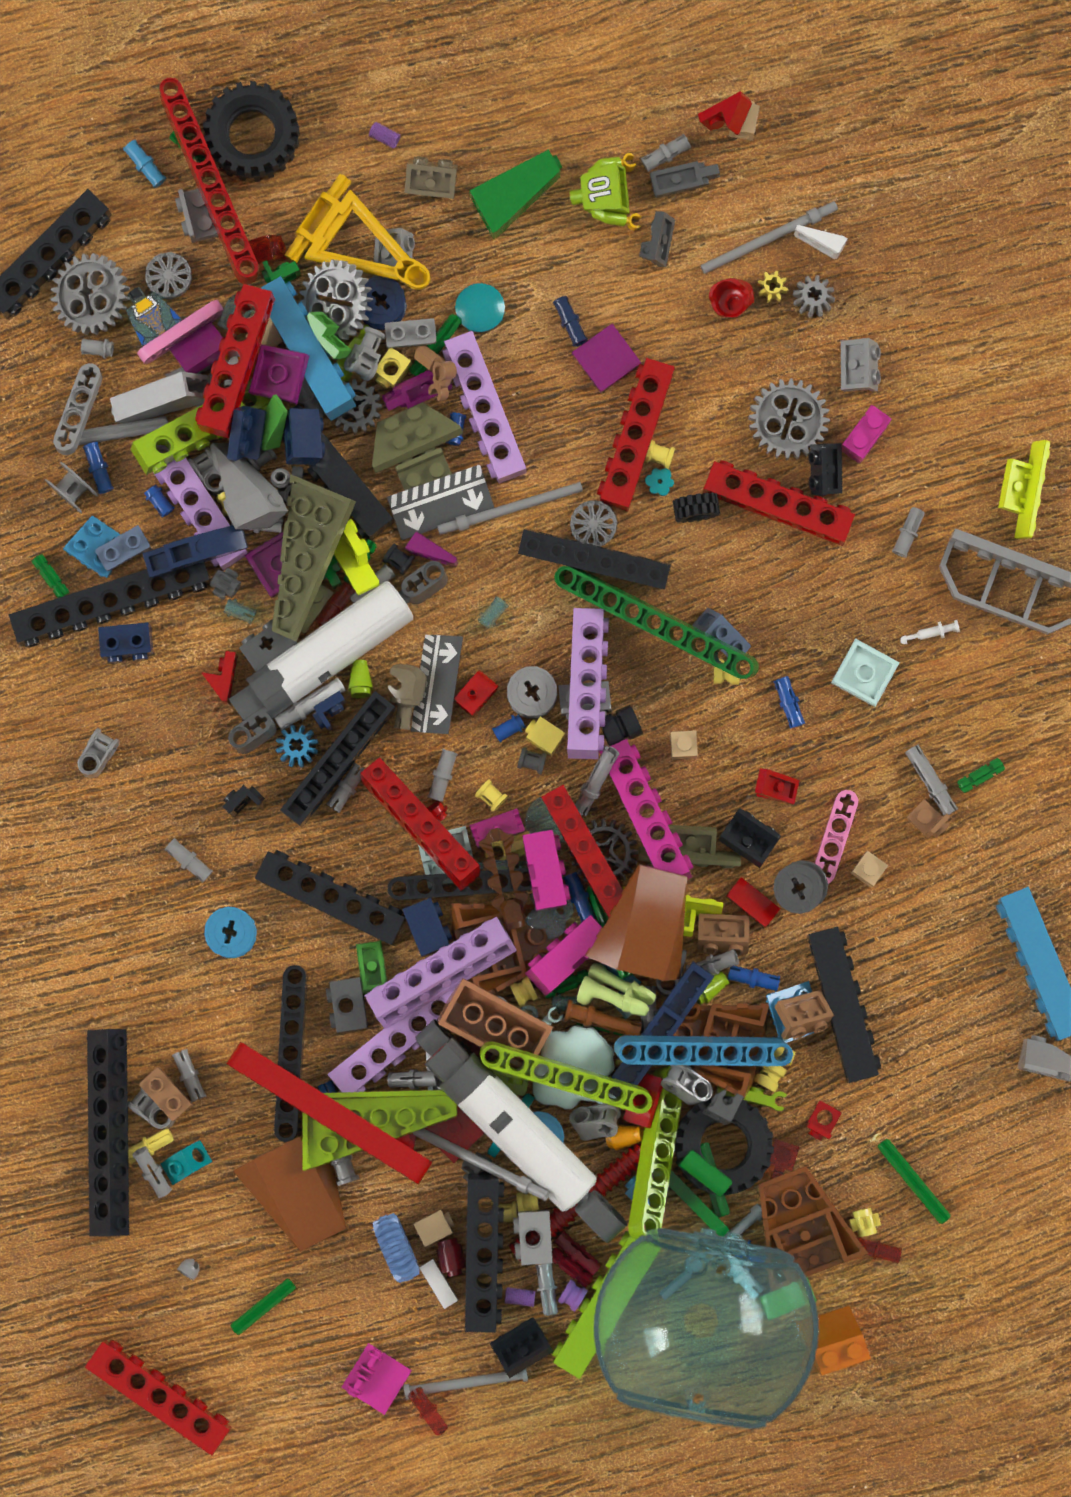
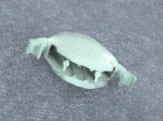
M552 1007L542 1021L551 1025L553 1022H559L563 1018V1014L558 1019L552 1018L551 1012L556 1008ZM574 1025L568 1032L551 1031L541 1049V1056L605 1076H609L615 1069L613 1048L592 1027L585 1028ZM538 1064L534 1069V1073L538 1076L545 1075L548 1071V1066ZM568 1071L562 1072L559 1076V1081L568 1083L571 1081L573 1074ZM588 1079L585 1081L583 1088L587 1091L594 1090L597 1086V1081ZM533 1081L532 1093L536 1101L543 1105L559 1106L566 1110L573 1109L581 1100L595 1101L598 1104H603L593 1099ZM608 1093V1096H609V1097H611V1098H616V1097H615L614 1095H612L611 1093Z

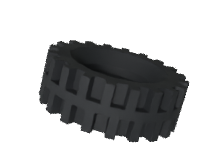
M250 81V85L242 86L241 82L236 83L237 88L229 90L227 87L223 89L224 94L220 98L215 96L212 100L213 106L211 109L207 108L205 113L207 117L206 122H203L204 139L216 165L220 169L223 168L230 177L235 175L245 182L246 178H254L255 182H260V177L268 176L271 179L274 177V172L279 169L283 172L286 169L285 164L289 160L293 161L295 157L294 151L299 147L298 137L300 130L296 114L290 101L283 97V93L279 90H272L269 84L265 83L264 86H258L256 81ZM248 112H259L267 116L275 128L274 140L270 147L255 155L244 154L238 151L231 144L229 138L230 127L234 120L241 114Z
M726 1096L723 1099L728 1101L732 1096ZM713 1097L692 1107L679 1122L674 1147L678 1167H680L679 1164L690 1149H693L703 1157L700 1146L702 1135L709 1126L718 1122L703 1114L704 1109L710 1105ZM743 1099L730 1123L735 1124L743 1131L748 1148L741 1164L732 1169H718L732 1180V1184L722 1196L742 1192L761 1180L766 1169L771 1164V1155L774 1153V1147H772L773 1134L768 1128L767 1119L760 1115L759 1109L752 1107ZM680 1167L684 1178L694 1184L695 1188L704 1190L708 1194H715Z

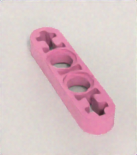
M218 300L208 303L144 345L137 352L138 356L144 364L153 362L170 351L169 348L199 328L221 317L225 312L224 308Z
M851 790L841 791L836 796L815 860V864L820 866L821 869L825 863L820 862L821 857L826 861H835L834 866L829 864L827 868V873L830 874V878L827 877L828 884L833 881L858 806V797ZM846 795H849L850 801L853 802V806L849 805L845 814H850V818L843 814H835L836 809L841 812L843 803L840 802V798H845ZM835 819L844 820L846 824L844 832L837 833L832 829V822ZM827 843H834L838 846L836 856L829 857L825 854L824 847Z

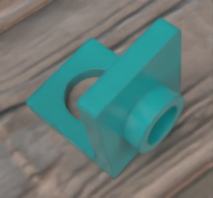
M198 1140L163 1161L161 1166L172 1185H175L195 1171L212 1163V1159L202 1142ZM194 1149L201 1153L202 1162H197L193 1158L192 1151Z

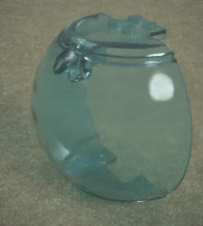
M664 1228L651 1229L646 1232V1236L642 1235L631 1243L609 1270L599 1292L594 1316L596 1354L607 1383L613 1393L617 1394V1400L632 1408L650 1413L745 1430L764 1428L766 1423H771L781 1415L795 1400L809 1377L817 1351L819 1335L818 1314L813 1292L798 1263H794L795 1257L780 1249L748 1244L746 1240H743L742 1235L727 1233L726 1237L718 1236L715 1230L701 1228L700 1232L694 1231L693 1234ZM719 1266L726 1268V1271L722 1270V1274L717 1273ZM702 1395L703 1401H699V1404L695 1403V1397Z

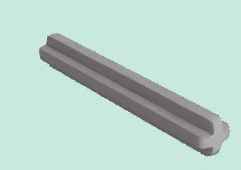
M164 416L85 429L79 445L148 434L167 424L168 419Z

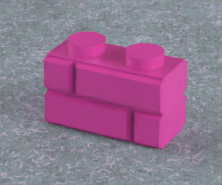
M871 405L842 444V452L861 464L889 426L892 419Z

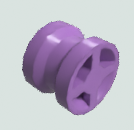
M570 1279L558 1302L561 1304L566 1303L575 1312L588 1290L584 1287L579 1288Z

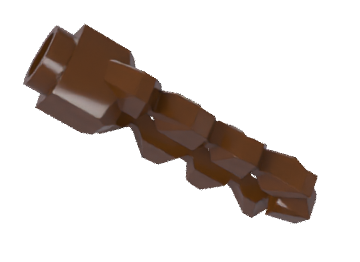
M499 828L490 829L486 837L478 841V843L489 855L483 861L486 870L493 873L487 879L488 886L499 893L491 900L492 906L501 912L506 930L526 926L524 906L528 899L527 892L517 890L524 877L521 871L514 870V867L519 862V854L510 852L515 838L514 834L505 833ZM501 840L503 841L515 898L506 900L503 897L492 848V842Z

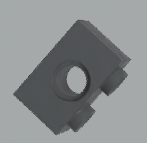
M361 978L329 982L330 988H326L328 1003L333 1004L334 1013H329L331 1028H336L337 1033L368 1029ZM349 998L353 1002V1009L348 1013H343L340 1010V1002L343 999Z

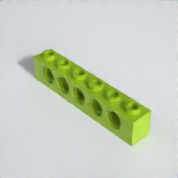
M251 378L248 381L243 400L249 399L254 403L253 408L265 410L271 399L248 393L252 381ZM216 404L213 407V411L217 412L222 410L224 404ZM197 407L133 441L131 451L146 475L151 472L157 474L167 467L166 464L174 460L179 462L189 455L188 452L194 449L202 450L210 444L212 439L216 437L222 439L224 437L200 430L195 421L199 408ZM186 434L190 437V440L181 441L178 435ZM164 445L169 451L167 453H160L156 447Z

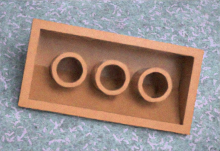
M463 978L450 995L437 1019L439 1025L480 1047L486 1042L492 1041L536 1055L540 1053L553 1029V1026ZM496 1049L487 1050L499 1056V1052ZM515 1056L510 1060V1063L521 1067L523 1058Z

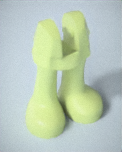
M595 962L590 967L588 976H585L581 983L577 1002L582 1005H588L593 998H599L622 1009L623 1012L646 1016L649 1012L647 1005L654 1003L656 995L645 986H640L636 981L632 983L627 982L606 970L603 964ZM601 984H604V985L613 987V988H615V989H617V990H619V991H621V992H623V993H625V994L623 995V994L617 993V992H615V991H613V990H611V989H609V988H607V987H605V986H603V985H601Z

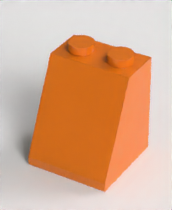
M849 1305L800 1321L816 1370L821 1376L871 1359L863 1333Z

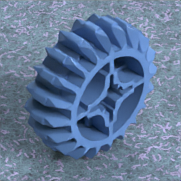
M392 1213L379 1217L378 1220L373 1222V1230L387 1265L397 1282H407L419 1275L420 1271L410 1242L397 1215Z

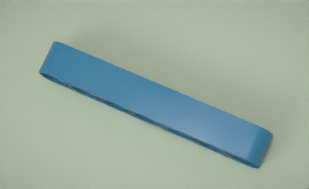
M621 1036L614 1045V1051L620 1060L625 1064L785 1066L793 1058L791 1047L784 1040L777 1037ZM633 1045V1051L630 1054H622L624 1047ZM657 1045L659 1047L656 1054L648 1055V1050L651 1046ZM677 1046H684V1050L680 1055H673V1051ZM709 1046L707 1054L703 1056L698 1055L700 1048ZM729 1046H733V1053L729 1056H724V1050ZM759 1047V1051L755 1056H749L751 1048ZM779 1047H784L782 1055L775 1057V1050Z

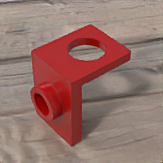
M819 1101L805 1125L810 1130L808 1134L819 1141H822L823 1138L830 1140L831 1132L842 1112ZM822 1110H828L832 1115V1121L828 1125H822L817 1120V1115Z

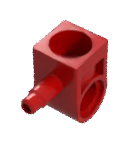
M479 670L454 697V702L473 718L494 695L499 686Z

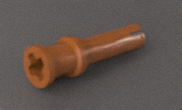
M570 999L567 1001L562 1020L563 1022L569 1020L583 1024L585 1028L594 1026L628 1036H639L642 1025L641 1022L596 1011L591 1005L585 1007L574 1004Z

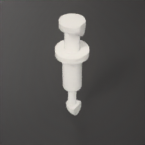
M954 620V623L943 626L940 621L938 626L918 630L917 634L902 636L900 642L908 644L907 640L915 638L923 640L939 635L941 638H945L944 633L960 632L958 621Z

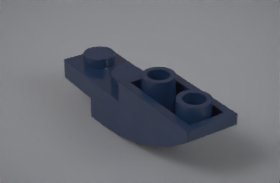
M232 525L163 545L161 548L142 554L149 578H154L197 563H204L247 549L248 545L243 529H235Z

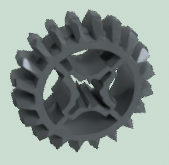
M604 818L601 819L600 827H597L595 820L591 821L593 829H589L592 836L598 833L612 834L605 843H596L599 848H604V846L608 847L612 842L609 847V854L612 858L609 857L606 861L619 867L613 873L615 877L619 876L622 881H625L626 876L623 874V871L625 870L632 874L633 869L628 864L636 865L637 860L630 857L639 853L636 849H630L631 846L637 844L636 840L629 842L627 840L632 835V832L621 833L625 828L624 824H621L618 830L615 829V820L611 821L610 827L606 826V819ZM618 839L622 841L625 847L626 855L624 861L619 859L613 851V847ZM576 860L572 861V866L578 865ZM581 868L576 871L578 875L583 873Z

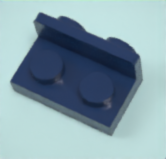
M248 406L234 409L227 459L237 461L243 457L255 460L260 458L266 410Z
M340 691L314 706L316 713L313 714V717L321 730L325 727L328 731L333 730L325 716L330 714L331 717H334L344 710L343 705L346 704V701Z

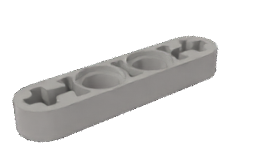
M85 364L78 371L56 430L53 442L56 450L62 455H71L76 451L102 383L101 371L95 364ZM91 372H94L95 377L90 378L88 383L90 388L86 387L87 378L85 375H90ZM86 393L89 395V398L85 403L81 404L75 401L77 395ZM72 415H78L81 418L80 422L75 426L67 423L68 418ZM68 436L71 444H66L63 447L61 441L65 442Z

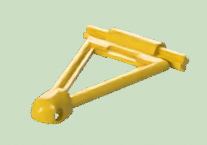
M341 174L336 178L328 192H322L295 231L297 237L285 253V257L297 263L310 244L311 247L304 257L306 260L319 263L324 261L331 262V260L347 261L348 264L356 265V269L362 270L363 273L399 280L415 290L426 288L431 279L428 269L406 254L352 190H349L343 200L339 202L352 183L351 180ZM353 210L395 258L397 263L393 267L325 250Z

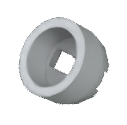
M192 1258L185 1259L177 1270L194 1281L200 1271V1266Z

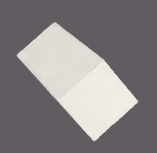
M434 1259L419 1267L444 1309L458 1301L457 1296Z

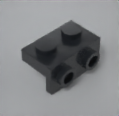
M842 443L810 444L808 460L811 465V476L809 478L811 495L827 496V494L842 493Z
M243 785L237 792L232 790L224 798L225 804L222 807L235 818L252 800L262 810L266 806L262 803L265 798L253 786L248 789Z
M739 808L718 841L760 868L781 838V835L772 827L757 820L750 812Z
M535 1318L522 1322L519 1326L500 1335L490 1343L491 1348L497 1355L509 1378L554 1352Z

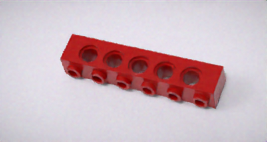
M243 284L241 291L236 293L234 299L236 307L234 313L228 317L226 324L228 331L226 337H222L220 341V355L218 361L215 360L211 368V375L213 376L210 384L205 386L203 392L205 400L203 406L198 408L195 417L198 427L203 432L230 439L234 409L241 406L276 300L272 291ZM247 311H255V314L251 318L244 317V314ZM239 334H248L245 340L236 341ZM232 357H240L238 363L234 365L228 364ZM232 380V384L229 387H220L223 381ZM216 404H224L222 410L217 412L213 411V407Z
M646 358L645 363H640L635 376V378L639 379L637 388H631L628 401L632 403L629 411L624 410L620 424L624 425L622 433L615 436L612 448H615L616 451L613 458H608L604 470L609 473L606 481L601 480L597 495L601 496L600 501L611 507L629 511L675 366L650 358ZM648 382H652L657 386V390L650 393L645 391L643 386ZM643 405L650 412L646 416H640L636 413V408ZM631 429H638L641 431L642 436L639 439H632L629 437L628 432ZM629 452L633 454L634 460L630 463H625L620 458L621 454ZM620 475L625 477L627 482L623 486H616L612 480L615 476Z
M720 460L719 463L714 461L703 493H716L721 501L835 544L844 545L855 514L851 513L850 508L839 504L837 507L827 504L828 500L819 496L808 497L804 495L803 490L796 487L787 489L780 486L781 483L772 478L763 480L758 478V474L751 470L743 469V472L734 469V465L727 461ZM734 478L739 482L740 486L736 489H730L727 487L726 481ZM753 487H758L762 490L763 495L760 498H754L750 495L749 490ZM782 496L786 500V505L777 507L773 503V498ZM806 505L810 513L806 516H801L797 513L796 507ZM822 514L831 515L833 523L829 525L823 524L820 521V516Z
M380 757L360 773L362 784L461 891L480 876V865Z
M561 785L541 796V799L609 918L612 908L618 904L622 897L623 889L565 786Z
M112 1339L110 1342L107 1340L102 1341L85 1368L212 1456L232 1428L228 1425L229 1420L220 1413L213 1415L206 1410L208 1405L200 1399L195 1398L194 1401L185 1395L187 1391L180 1385L174 1383L172 1386L164 1381L166 1376L153 1368L150 1371L144 1367L145 1362L134 1354L128 1356L122 1351L124 1347ZM114 1359H119L123 1362L124 1370L122 1373L113 1371L111 1364ZM135 1374L144 1376L145 1385L142 1388H138L133 1384L132 1379ZM160 1388L166 1392V1400L164 1402L155 1400L153 1395L155 1389ZM177 1403L186 1405L188 1413L185 1417H180L175 1413V1405ZM198 1418H204L208 1421L209 1428L207 1431L202 1432L197 1429L196 1420Z

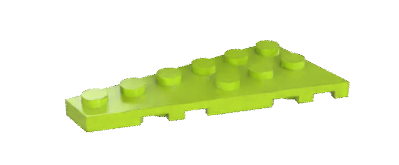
M443 1090L323 1093L395 1139L457 1117V1104ZM302 1112L303 1171L363 1151Z

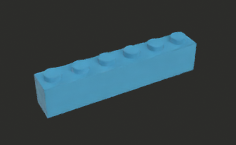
M280 276L261 287V289L272 291L276 299L270 318L290 351L309 355L304 377L330 421L354 408L356 404L352 398L356 394L349 383L344 385L341 380L344 373L338 363L332 364L329 359L331 355L317 340L310 324L305 318L308 315V311L302 301L297 304L293 297L297 295V292L291 282L285 283Z
M1026 887L997 899L999 903L996 905L997 912L1000 918H1005L1009 927L1006 929L1007 936L1010 942H1015L1018 952L1015 953L1020 966H1025L1028 975L1025 976L1030 990H1035L1038 999L1035 1000L1040 1014L1044 1013L1048 1023H1045V1027L1050 1038L1054 1037L1056 1041L1071 1036V987L1030 888Z

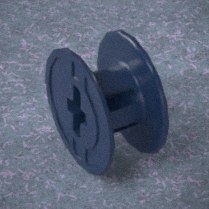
M381 276L368 279L364 286L372 288L367 293V297L373 298L372 301L367 302V306L372 308V311L365 312L369 320H363V322L373 329L385 330V323L402 321L406 313L407 304L404 290L400 284L393 279ZM376 296L381 301L385 299L387 310L382 305L378 307Z

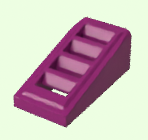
M418 532L414 533L405 547V550L410 554L451 567H456L458 564L457 557Z

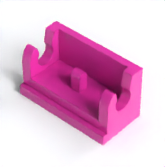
M517 809L470 825L477 849L481 848L478 841L484 839L490 829L499 828L505 833L514 835L525 832Z

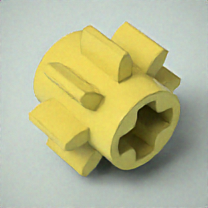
M778 271L770 276L765 272V281L759 280L757 283L759 287L763 288L758 295H764L767 298V303L775 298L780 302V293L785 294L788 291V288L783 287L787 278L781 279L778 276ZM771 283L776 284L774 291L769 290Z
M871 1208L852 1212L854 1218L848 1221L853 1232L857 1231L858 1237L877 1233L876 1226L881 1225L879 1213L872 1214Z

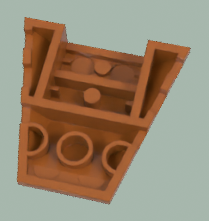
M639 864L621 893V899L612 908L611 916L605 926L599 930L596 935V941L591 948L589 947L585 956L617 970L662 981L679 980L681 974L687 876Z
M453 903L452 935L454 942L463 934L470 933L480 927L485 921L497 916L517 949L514 953L467 981L491 994H495L526 977L525 973L530 969L528 963L538 954L541 957L545 956L549 952L546 947L556 938L560 941L563 939L555 908L536 912L535 904H525L526 926L506 930L501 912L494 906Z
M737 1003V1005L712 1004L701 1006L694 1004L673 1036L765 1037L770 1008L768 1003H761V1005ZM677 1046L673 1051V1055H680L684 1050V1046ZM709 1046L700 1048L698 1055L703 1056L707 1054ZM727 1047L724 1050V1056L731 1055L734 1047ZM759 1047L751 1048L749 1056H755L759 1051ZM689 1065L692 1070L704 1079L735 1095L738 1093L744 1096V1100L753 1084L757 1066Z
M303 1135L233 1170L300 1252L347 1229L336 1176L331 1163L329 1162L303 1171Z
M807 1166L758 1184L772 1291L868 1254Z

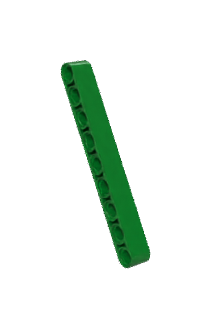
M562 566L555 572V582L562 589L736 678H752L758 672L759 664L753 656L582 569ZM568 570L573 574V581L570 584L564 580V575ZM590 581L595 586V591L592 595H589L586 591V585ZM610 593H614L617 597V602L614 606L608 603ZM632 604H636L639 608L637 617H633L630 614ZM655 615L661 619V625L658 629L654 628L651 622ZM677 626L683 630V637L680 640H677L673 633ZM698 638H702L705 641L706 646L703 651H699L696 648L695 643ZM721 649H724L728 654L727 661L724 663L718 659V652ZM743 660L750 664L748 674H744L740 670V664Z

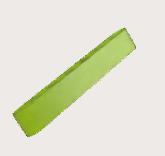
M486 1042L480 1049L482 1063L494 1070L635 1113H645L652 1106L649 1092L638 1085L497 1042ZM496 1049L499 1052V1056L497 1059L489 1061L485 1058L486 1051ZM515 1056L523 1058V1064L519 1068H513L509 1065L510 1060ZM538 1064L548 1066V1071L545 1075L538 1076L534 1073V1069ZM568 1071L573 1074L570 1082L562 1083L559 1081V1076L562 1072ZM588 1079L596 1080V1088L591 1091L585 1090L583 1088L585 1081ZM612 1087H620L622 1091L619 1097L611 1098L608 1096V1092ZM638 1094H643L646 1096L645 1103L640 1106L634 1105L633 1098Z
M671 1067L658 1068L653 1073V1076L664 1079L667 1077ZM664 1088L661 1092L651 1128L644 1127L628 1224L629 1234L636 1240L657 1237L662 1229L682 1103L680 1098Z

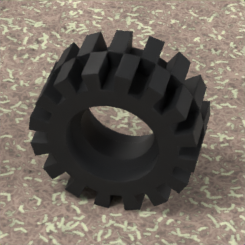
M698 493L696 495H687V497L683 496L672 501L675 521L678 523L708 520L720 515L716 493Z

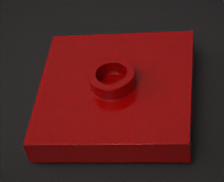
M458 1105L457 1117L424 1128L466 1150L484 1134ZM439 1148L453 1163L459 1159V1157Z

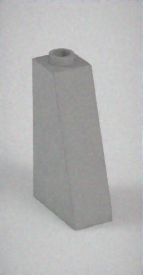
M179 372L111 397V412L114 420L118 423L145 420L203 404L205 400L203 392L206 384H210L211 376Z

